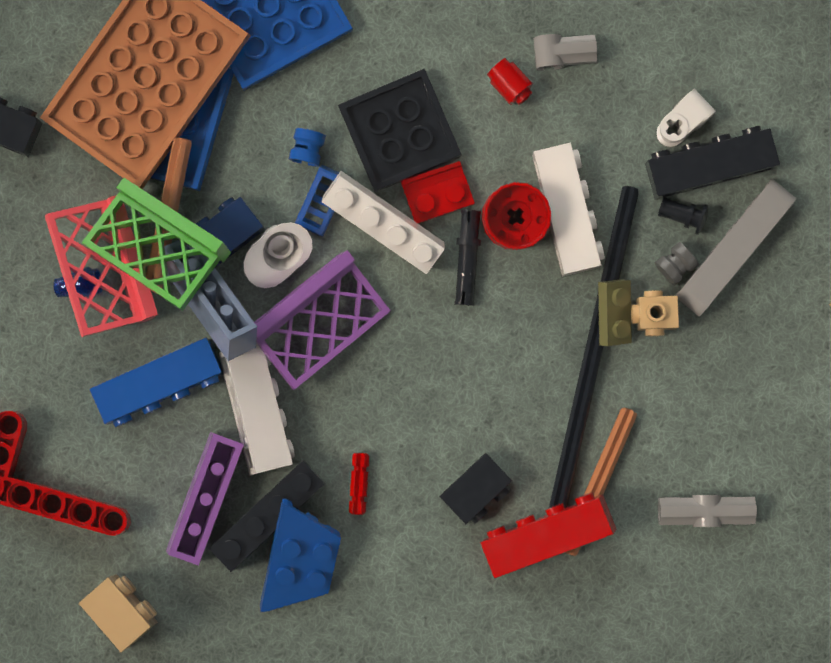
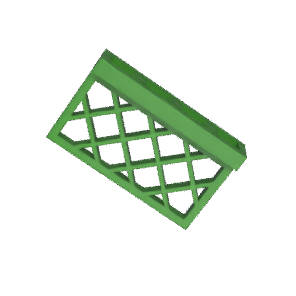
M123 178L116 187L119 193L84 238L82 244L183 311L218 262L222 261L224 263L231 252L221 240L126 178ZM124 203L131 208L132 219L116 222L115 214ZM149 222L155 223L157 235L141 239L139 225ZM134 226L135 240L119 243L117 229ZM162 229H164L168 233L163 234ZM112 231L113 245L99 247L94 243L101 233ZM178 238L181 241L182 252L165 255L164 241ZM158 242L160 256L144 260L142 245ZM187 245L193 249L187 250ZM136 247L138 261L124 264L121 261L120 250ZM110 252H115V257L112 256V255L109 254V253H110ZM202 254L208 258L202 269L190 271L188 257ZM183 258L185 273L168 276L166 262ZM161 263L163 277L148 280L145 274V266ZM139 268L140 274L133 269ZM186 279L187 289L178 300L171 295L169 283ZM164 284V290L157 285Z

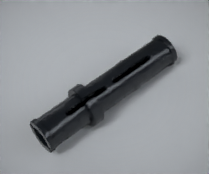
M461 210L460 238L456 240V245H459L454 305H475L477 250L481 246V240L478 239L481 211Z

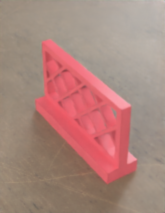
M111 196L107 200L45 215L81 337L134 323H143L158 315L149 288L92 250L74 241L80 227L89 232L93 228V226L84 222L87 214L90 211L99 209L101 214H103L116 196ZM124 203L115 214L116 222L129 220ZM82 214L80 219L74 215ZM67 218L77 224L70 238L58 231L55 220ZM131 226L117 229L119 243L135 240ZM108 231V235L101 233L94 243L97 245L101 238L113 245L112 231ZM62 241H64V242L66 243V245H65L64 248H63ZM70 246L86 254L79 268L67 261L66 252ZM136 247L120 250L121 261L124 264L138 261ZM90 257L105 265L99 279L83 271ZM109 268L121 276L122 283L118 291L102 282ZM139 268L133 269L140 274ZM71 271L76 273L74 278L72 277ZM79 276L95 284L88 298L77 293L75 283ZM99 287L115 296L108 310L92 301ZM118 299L130 305L132 317L122 319L112 313ZM80 301L85 304L83 308L81 307ZM89 306L104 314L101 323L91 328H88L84 317ZM108 318L114 320L113 322L106 323Z

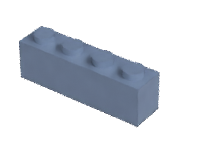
M180 240L164 247L165 255L182 252ZM187 245V250L193 249ZM202 254L188 257L190 271L202 269L208 258ZM183 258L166 262L168 276L185 273ZM214 268L188 305L225 358L230 361L256 348L257 326L216 268ZM186 279L173 282L180 294L183 295L187 289Z

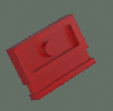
M460 161L401 181L412 217L418 224L475 205Z

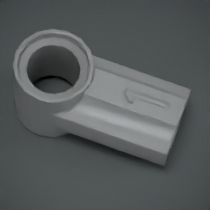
M546 34L533 38L536 70L544 71V67H554V70H557L565 65L597 63L595 35L562 37L559 34Z

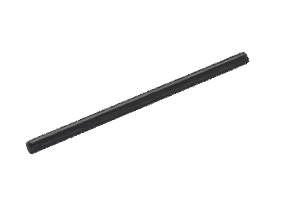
M622 187L601 282L619 280L639 195V191L635 187ZM598 295L549 508L561 503L567 508L604 348L599 343Z

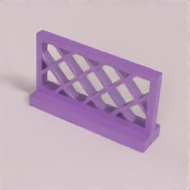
M348 250L339 253L254 322L257 326V345L293 390L391 311L353 263L355 259ZM348 272L357 280L356 293L340 292L341 278ZM333 284H335V291L327 290ZM362 288L368 295L362 294ZM321 294L334 295L332 313L316 311L317 297ZM339 296L356 298L354 316L338 314ZM361 299L372 300L380 311L371 318L360 317ZM311 303V310H305L304 308ZM297 313L310 314L308 332L292 331L293 317ZM315 315L332 317L330 335L314 333ZM337 318L353 320L352 334L348 337L335 336ZM359 321H366L358 328ZM287 322L286 330L279 329ZM273 333L286 334L284 352L272 351L265 342V339ZM291 335L308 337L306 355L289 353ZM313 337L329 339L328 353L324 357L311 356ZM335 340L342 341L334 348ZM277 356H284L283 363L279 360ZM289 357L305 359L304 373L297 379H294L288 371ZM311 360H318L310 367Z

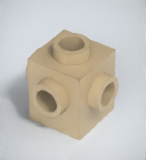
M644 291V297L637 298L636 305H631L632 324H637V331H645V336H664V330L679 328L678 296H663V291ZM651 309L657 310L658 318L651 316Z

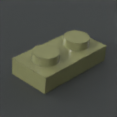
M621 279L598 282L600 345L614 346L632 343L631 280Z

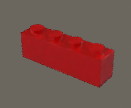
M593 492L575 498L576 504L565 508L563 503L546 509V516L535 519L532 514L517 520V527L506 530L503 525L486 532L488 538H485L480 543L493 577H500L613 535L617 529L603 494L594 497Z

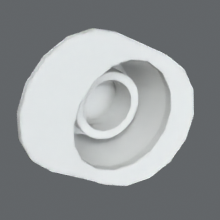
M292 222L281 223L268 228L246 253L244 273L247 279L255 286L261 288L275 287L283 282L297 268L303 265L311 254L312 238L308 231L301 225Z

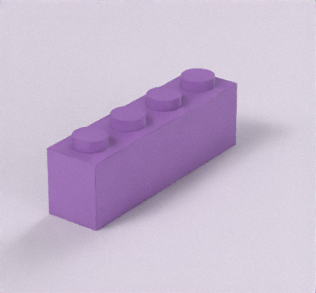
M210 432L166 549L168 555L199 566L244 444Z

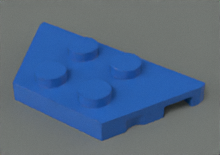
M282 499L260 601L261 612H267L328 594L341 541L340 532L329 525L320 523L318 518L310 513L304 514L296 509L288 499Z

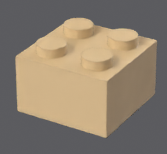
M116 574L104 580L80 601L79 605L116 648L123 652L158 622L154 618L157 612L146 600L140 602L133 594L136 588L126 576L120 578Z

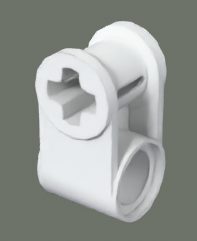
M694 88L663 118L657 128V138L664 146L675 147L684 141L694 130H698L716 111ZM674 125L678 127L677 133L667 134L668 127L672 128Z

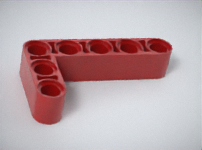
M16 411L0 413V447L6 448L9 453L8 461L3 465L0 464V505L111 536L123 534L129 529L131 517L128 511L122 507L14 477L27 431V420L23 414ZM11 416L15 417L18 422V428L13 434L7 433L4 428L5 420ZM21 486L27 487L31 493L30 500L26 504H22L17 500V491ZM51 495H56L61 500V508L56 513L51 512L47 507V500ZM83 503L89 505L92 510V516L88 521L80 520L77 515V509ZM112 512H117L122 516L123 524L118 530H114L108 525V517Z

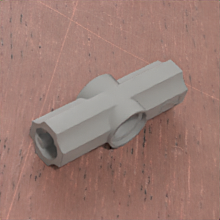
M692 495V497L658 498L659 525L721 527V524H756L757 505L755 497Z

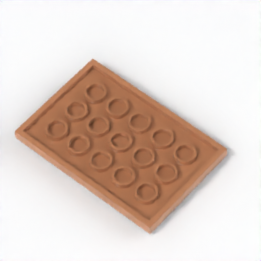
M122 0L40 118L119 176L126 178L143 189L171 150L173 139L181 136L251 35L202 0Z

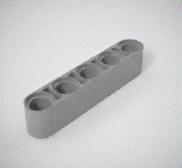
M771 179L766 184L764 190L747 207L745 213L728 230L721 242L705 258L706 260L686 281L684 287L677 292L675 296H678V300L697 316H701L797 198L774 179Z

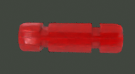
M354 453L352 455L354 471H351L350 484L352 501H349V513L364 515L367 503L364 502V498L367 497L369 472L366 471V468L369 467V454Z

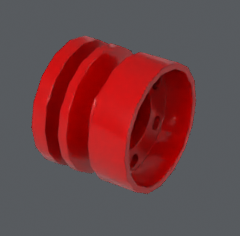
M513 182L501 186L487 198L482 208L481 221L485 234L494 244L504 249L520 250L534 246L545 236L550 226L551 210L548 200L539 189L528 183ZM519 209L522 212L520 214V219L523 220L522 223L509 224L510 216L507 212L509 210L514 212Z

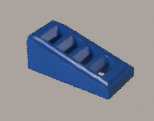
M324 165L319 167L295 224H299L306 230L319 236H324L335 211L329 208L327 213L310 206L313 200L328 207L322 203L323 197L317 195L316 191L320 189L326 192L330 186L321 182L323 177L334 181L339 172ZM309 212L324 219L322 224L320 225L305 218L306 213Z

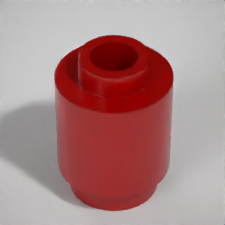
M506 58L498 62L487 74L491 79L490 84L509 105L515 102L521 105L533 93L530 90L533 83L514 62L510 63Z

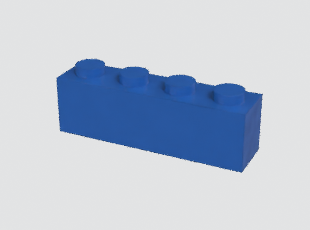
M206 337L90 388V392L104 424L113 423L115 427H119L133 420L131 414L140 410L143 411L144 415L161 408L160 402L171 397L173 402L189 396L191 394L189 389L200 384L202 389L220 382L218 376L224 373L212 344Z

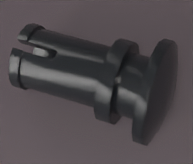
M664 197L658 216L683 223L684 227L688 229L690 226L695 227V234L699 235L707 220L708 205L705 204L703 210L696 208V204L688 206Z

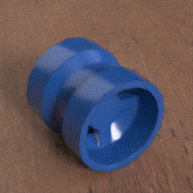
M296 128L293 137L296 141L295 147L290 150L288 159L300 164L302 161H306L309 166L319 167L321 159L319 150L324 145L326 135L309 129Z

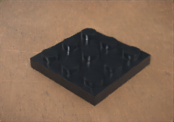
M425 68L338 105L375 193L462 156Z

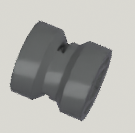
M678 242L671 248V255L661 256L654 262L658 270L674 286L682 280L685 271L692 272L699 266L696 258L681 242Z

